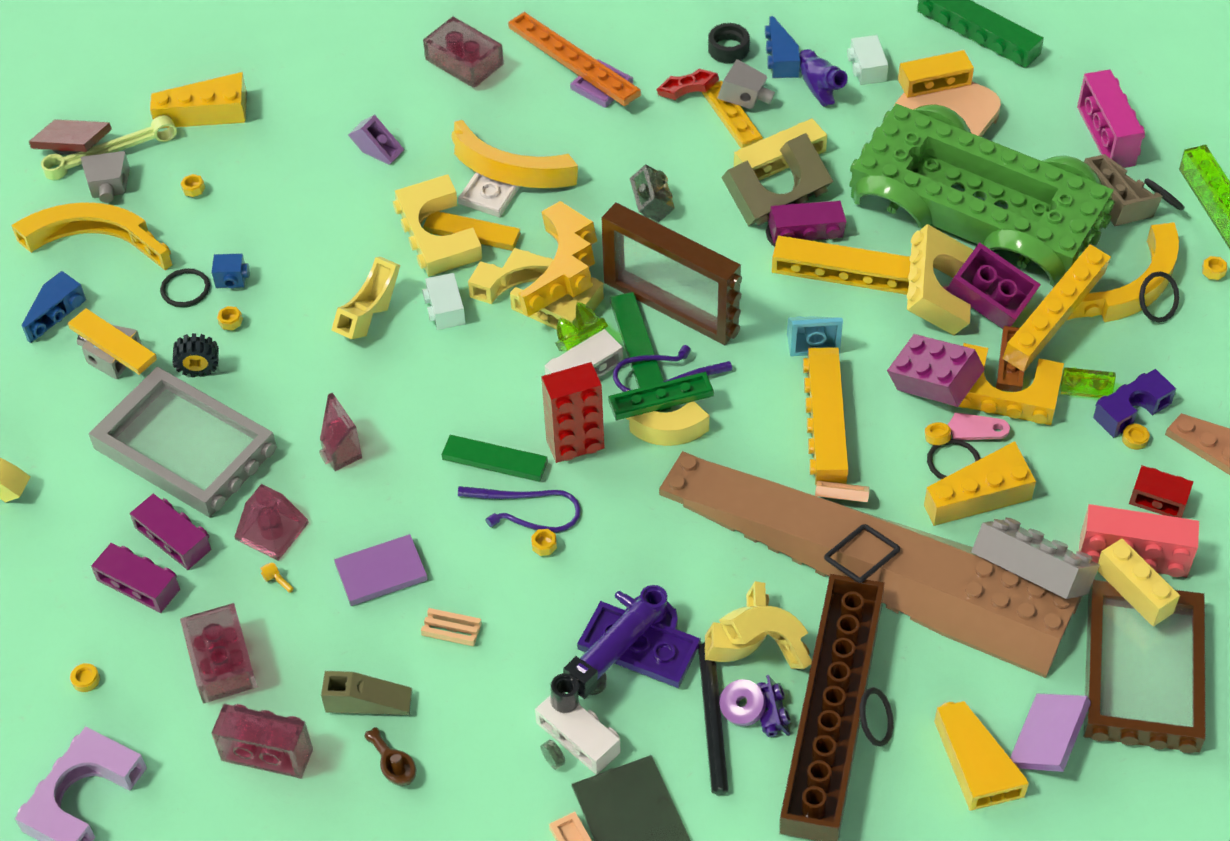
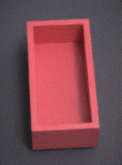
M1089 504L1080 533L1079 551L1092 557L1091 561L1098 563L1101 551L1122 538L1157 573L1187 578L1198 549L1199 521Z

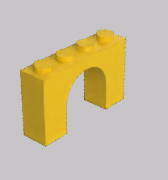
M963 343L964 347L976 350L985 368L988 348ZM1039 358L1033 383L1028 388L1018 392H1005L993 387L985 378L983 371L958 407L1051 425L1064 363Z

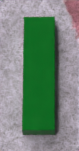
M702 372L608 396V401L617 421L713 397L714 390L707 373Z
M451 434L441 454L442 460L538 482L541 481L548 463V456Z

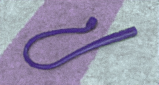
M683 345L678 352V356L643 355L626 358L615 367L613 380L616 386L623 392L630 391L631 389L625 387L619 381L618 372L621 367L628 363L647 360L680 361L688 357L691 348ZM730 361L712 366L700 367L666 381L706 372L708 376L732 371V365Z
M464 486L458 487L459 497L516 499L561 495L568 498L575 506V516L573 519L559 527L537 525L508 513H493L485 520L489 527H493L500 522V519L505 518L534 530L549 529L557 533L574 526L580 518L581 508L578 500L564 490L515 492Z

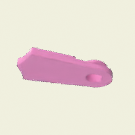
M954 413L948 423V426L951 428L952 438L958 440L1003 439L1010 432L1008 422L992 417Z

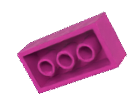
M1111 69L1085 73L1077 108L1101 155L1105 154L1123 168L1136 166L1137 158L1141 153L1140 146L1142 139L1145 137V130L1139 124L1134 109H1131L1127 95L1122 92L1119 80L1114 77Z

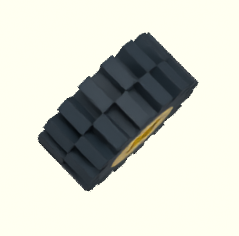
M192 333V337L186 334L183 336V339L179 337L177 342H174L173 367H176L178 372L182 371V375L187 376L190 373L191 377H195V374H199V377H204V373L210 375L211 371L214 372L216 367H218L219 346H217L216 341L212 342L211 337L205 339L204 334L196 337V333Z

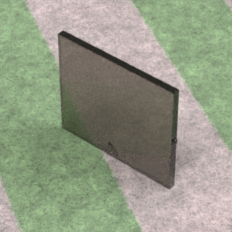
M652 755L616 768H611L608 771L571 784L594 841H691Z

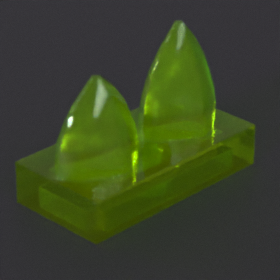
M577 302L576 320L579 329L570 321L560 318L557 323V336L559 340L555 342L558 350L568 351L608 327L605 319L598 318L587 305Z
M1064 367L1060 394L1101 398L1105 395L1109 396L1114 390L1116 374L1115 372Z

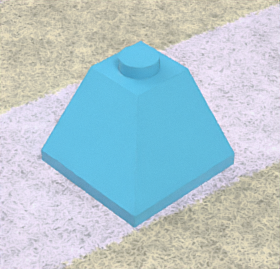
M817 316L788 318L787 337L790 357L807 356L808 348H839L840 354L843 319Z

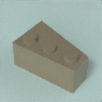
M1105 154L1085 158L1084 162L1097 173L1102 185L1114 189L1112 200L1115 203L1109 214L1112 216L1110 221L1114 226L1154 217L1163 197L1158 192L1153 194L1144 188V182L1140 179L1136 182L1126 175V169Z

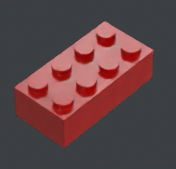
M592 362L541 376L546 440L555 462L569 461L575 457L596 453L599 450L605 449L602 384Z

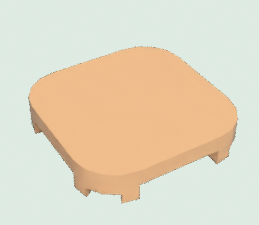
M974 82L971 85L907 98L905 93H903L896 101L897 104L909 109L933 104L945 106L960 115L970 128L971 133L980 137L983 136L992 123L996 124L1001 106L1000 98L995 92Z

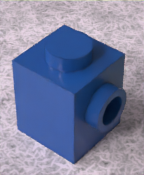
M214 254L211 273L215 288L245 287V279L249 278L250 268L249 264L245 263L243 254Z

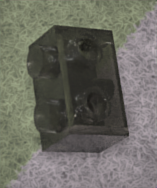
M645 164L630 177V182L638 211L643 216L659 223L675 209L672 200L673 196L669 190L667 176L662 171H657Z

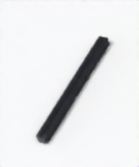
M704 642L699 644L698 652L711 792L721 796L728 792L717 667L716 661L705 660Z

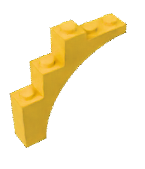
M561 201L541 211L545 230L558 242V249L548 269L534 283L518 293L522 312L527 317L567 294L574 298L593 287L589 267L595 264L591 246L597 242L594 223Z

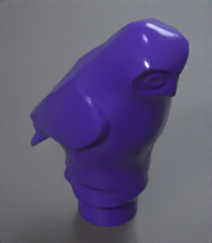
M811 49L802 50L799 53L800 67L806 85L821 106L833 105L835 103L833 90H839L847 84V73L838 66H833L829 61L818 57Z

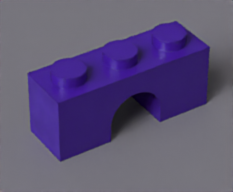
M1156 369L1147 374L1142 373L1130 384H1124L1111 395L1101 397L1096 402L1093 418L1115 438L1123 433L1126 426L1134 424L1137 410L1133 406L1143 407L1151 415H1154L1172 404L1176 388Z

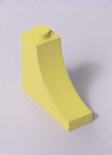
M591 277L593 287L574 298L567 294L529 317L574 337L604 299L603 282ZM515 287L510 293L511 309L523 314L518 293L523 291V289Z

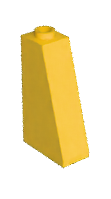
M965 701L958 703L947 702L937 707L934 722L969 810L972 811L1024 798L1029 784L1026 777Z

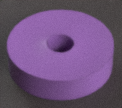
M745 679L736 680L728 684L722 691L720 709L725 718L737 726H749L756 723L763 716L766 709V698L763 691L754 682ZM741 699H747V704L744 707H739Z

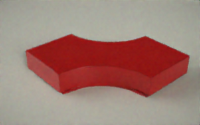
M700 68L685 76H670L656 89L658 96L676 100L687 93L707 92L719 81L718 73Z

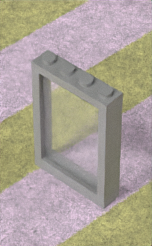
M156 367L88 433L95 450L209 518L224 506L226 500L241 488L250 475L256 473L259 466L267 458L271 457L277 448L272 431L159 367Z

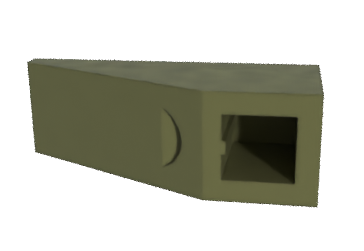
M325 671L321 697L325 712L409 715L412 688L356 672Z

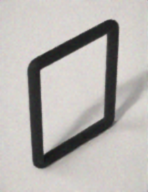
M862 524L824 555V559L856 582L862 583L899 553L900 546L869 525ZM865 529L894 548V550L865 574L858 577L830 557Z

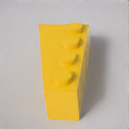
M243 72L151 93L150 111L152 119L154 120L159 116H169L175 127L245 123L247 90Z
M1014 441L928 486L924 507L933 526L1030 501L1033 497L1036 480Z

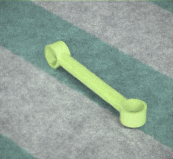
M159 116L151 122V127L99 144L87 152H79L65 157L59 154H50L42 160L41 166L46 178L58 180L67 174L69 168L81 165V157L118 152L155 138L160 142H167L175 137L177 130L169 116ZM164 126H169V128L164 131H158L160 128ZM59 165L57 168L49 169L52 166Z

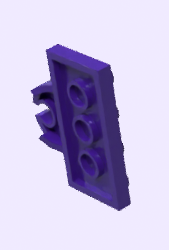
M600 601L577 643V649L586 652L629 608L624 610ZM667 602L665 618L658 623H653L614 664L679 688L698 651L701 638L677 630L678 618L676 608H673Z

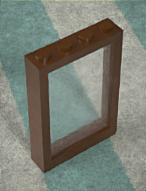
M615 202L601 217L604 283L624 294L634 292L636 300L723 345H726L731 338L734 339L740 330L741 264Z
M1093 581L1088 593L1085 696H1088L1091 703L1084 719L1085 738H1092L1099 742L1107 740L1121 742L1124 745H1145L1154 749H1175L1183 753H1200L1205 741L1204 593L1175 590L1180 597L1174 613L1153 627L1108 581Z

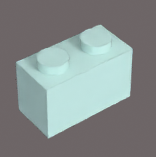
M878 36L851 38V47L847 49V56L849 62L852 61L853 74L855 77H858L860 85L887 82L888 63Z
M454 273L426 278V289H422L425 304L430 303V307H427L430 322L435 321L437 330L465 325L464 307Z

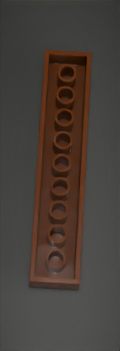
M830 574L780 814V834L814 841H839L861 722L860 702L862 695L867 690L883 604L884 582L865 580L862 583H858L848 576Z

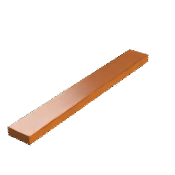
M526 12L508 22L509 29L624 107L641 96V89Z

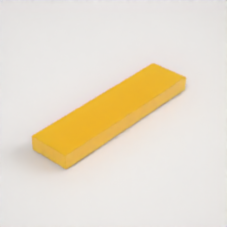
M722 80L718 81L707 92H702L740 148L747 147L763 139L741 106L717 98L723 83Z
M440 211L430 214L423 225V229L428 233L441 236L473 228L480 244L511 251L515 248L521 234L520 228Z
M87 308L68 322L69 328L138 375L157 360L155 353Z

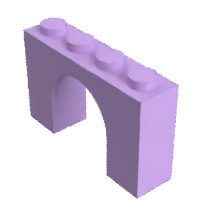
M85 726L82 732L73 738L65 754L56 760L52 771L45 780L39 782L35 793L28 802L19 808L15 817L19 828L23 833L38 841H93L95 836L90 825L61 809V800L64 793L76 781L90 776L106 778L130 791L147 769L142 755Z

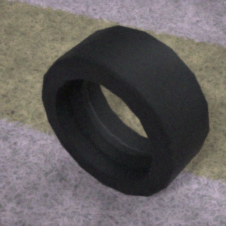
M722 23L710 30L708 34V53L716 61L735 63L737 59L743 60L749 53L750 37L748 31L743 26L735 23ZM724 39H732L740 44L733 47H725L718 44V42Z

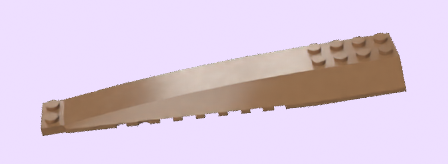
M684 451L681 452L659 488V495L681 503L683 507L733 532L737 530L743 533L745 538L755 543L761 542L767 545L769 550L777 554L781 552L790 556L793 562L799 565L804 563L816 569L815 573L823 577L826 575L830 576V574L847 576L825 561L824 555L859 526L867 524L900 546L899 553L866 579L885 583L883 603L886 604V608L896 613L900 611L910 616V620L942 636L1044 678L1048 675L1056 657L1060 641L1083 597L1065 599L971 553L973 549L971 546L712 463ZM864 529L830 558L858 577H861L894 550V548Z

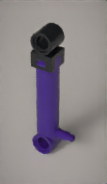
M658 585L646 586L642 589L640 598L637 601L621 591L615 593V598L629 609L580 658L575 656L563 668V673L553 678L551 681L550 702L556 711L568 713L576 709L579 696L586 699L597 687V680L653 623H658L665 618L668 595L664 588Z

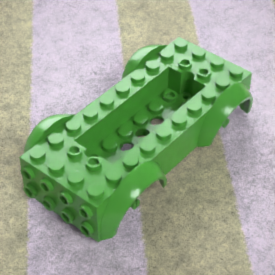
M896 103L891 111L886 112L882 125L875 128L871 141L865 143L861 156L858 159H854L850 167L852 178L849 187H851V198H853L855 204L860 206L861 197L864 195L880 196L891 201L887 207L889 213L892 211V214H895L899 206H901L914 217L920 228L925 227L927 224L933 225L976 244L980 242L990 250L1004 249L1019 253L1021 257L1017 261V265L1019 267L1022 265V268H1026L1031 259L1047 273L1051 286H1055L1089 244L1095 246L1098 244L1102 234L1100 231L1102 228L1106 229L1112 217L1109 214L1115 203L1112 200L1114 189L1102 185L1097 173L1085 162L1070 156H1054L1040 161L972 134L965 120L960 115L945 106L936 104L909 109ZM955 184H960L961 188H964L965 190L962 192L952 188V186ZM997 202H1000V204L1005 205L1006 203L1008 205V209H1003L999 206H996L995 204Z

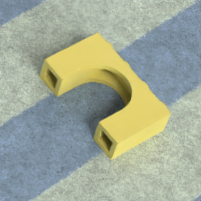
M448 174L395 190L394 210L397 215L401 214L402 228L405 233L409 232L410 237L408 239L411 249L413 251L417 250L419 267L421 269L425 268L428 277L482 260V246L473 228L447 236H437L428 233L421 227L423 220L430 214L457 206L456 190Z
M927 224L920 231H916L911 238L912 248L910 273L908 276L907 310L944 331L955 335L970 324L971 305L946 291L936 279L933 268L954 278L973 252V249Z

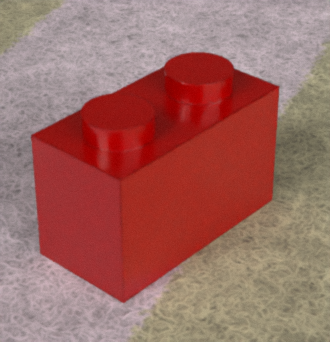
M1141 465L1129 504L1161 515L1182 518L1194 481Z

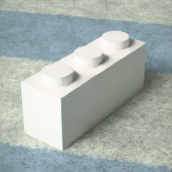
M604 329L597 334L591 335L579 345L571 347L561 356L551 359L544 365L545 375L592 362L599 378L614 369L623 360V347Z
M550 695L535 708L536 723L593 773L599 774L621 753L618 733L611 727L606 728L600 723L599 718L591 710L586 711L580 706L579 702L576 709L571 712L561 713L556 711L551 705Z

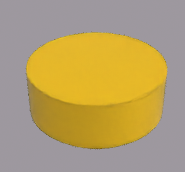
M936 422L925 428V440L929 444L943 445L951 439V428L945 423Z
M1130 424L1123 431L1122 441L1128 448L1139 450L1147 445L1150 434L1144 426Z
M84 663L72 670L70 680L77 691L89 692L98 686L100 675L94 665Z

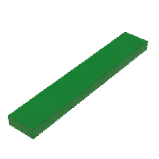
M634 292L611 296L610 304L628 358L655 355ZM657 360L630 363L638 388L664 382ZM671 407L657 410L656 412L671 409Z

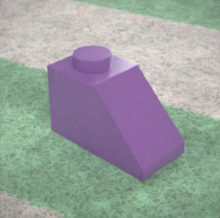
M376 115L361 121L348 134L363 153L386 164H391L404 150Z

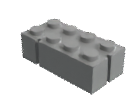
M1005 518V520L994 519V521L982 523L971 553L1065 599L1088 595L1100 564L1091 561L1092 557L1080 551L1074 554L1067 549V544L1057 540H1052L1051 542L1043 538L1044 534L1035 529L1026 530L1020 527L1021 523L1012 518Z

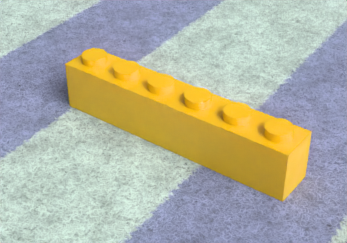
M778 236L772 257V273L907 295L909 289L910 256Z
M1089 244L1007 343L1003 359L1024 372L1102 278L1111 256Z
M808 348V358H803V373H808V378H804V393H809V398L805 399V410L811 416V418H807V433H812V438H808V454H813V459L809 461L810 475H815V485L817 481L847 484L848 460L839 348Z

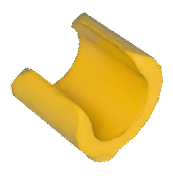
M268 563L260 568L266 582L275 578L289 593L293 591L294 588L280 575L274 563Z

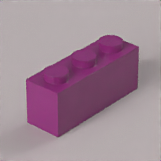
M841 201L771 206L768 220L773 243H776L778 236L809 241L843 238L847 222Z
M153 493L130 512L135 529L187 570L211 551L208 541L210 537L206 530L201 526H194L185 513L181 512L179 514L165 498L161 500Z
M110 543L91 565L97 581L159 613H162L180 591L177 575L167 567L161 568L155 565L149 558L144 556L141 558L135 555L125 546L119 547Z

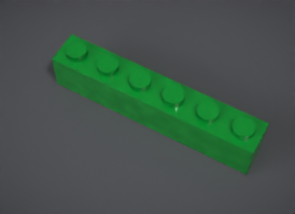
M918 0L917 12L1024 68H1027L1041 55L1044 37L972 0Z

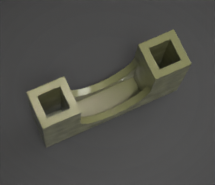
M807 133L787 141L780 149L793 174L794 185L791 192L776 194L764 188L748 160L728 169L721 177L748 226L755 223L759 226L767 222L771 206L802 204L808 202V197L815 195L817 198L828 192L827 187L833 180Z

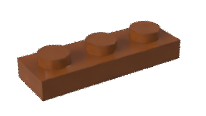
M1003 326L996 388L999 390L1022 391L1024 372L1003 359L1007 343L1020 329L1017 327Z

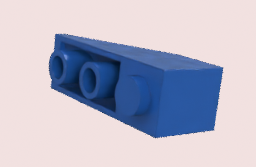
M769 16V25H765V39H769L766 40V54H770V56H767V67L772 69V78H799V45L774 16Z
M59 272L43 284L21 326L29 343L42 336L48 329L86 301L81 284L65 272Z

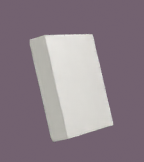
M476 172L458 197V204L500 218L521 186L499 182Z

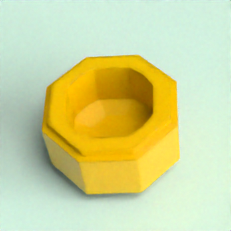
M188 175L180 183L184 194L190 197L201 195L205 189L204 181L199 175Z
M1210 256L1204 260L1202 274L1208 279L1220 280L1226 275L1227 262L1221 257Z
M227 306L219 310L217 320L223 330H234L241 326L243 317L237 307Z
M539 529L531 536L532 551L538 555H551L557 549L556 534L551 530Z

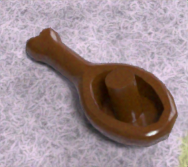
M377 727L365 732V739L372 743L381 755L380 768L384 777L395 785H410L416 776V765L413 759L403 751L391 749L381 737V732Z

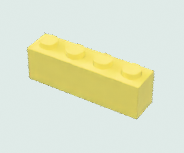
M811 118L735 151L734 167L748 160L760 181L789 168L780 152V149L787 141L807 133L819 155L826 152L827 134Z

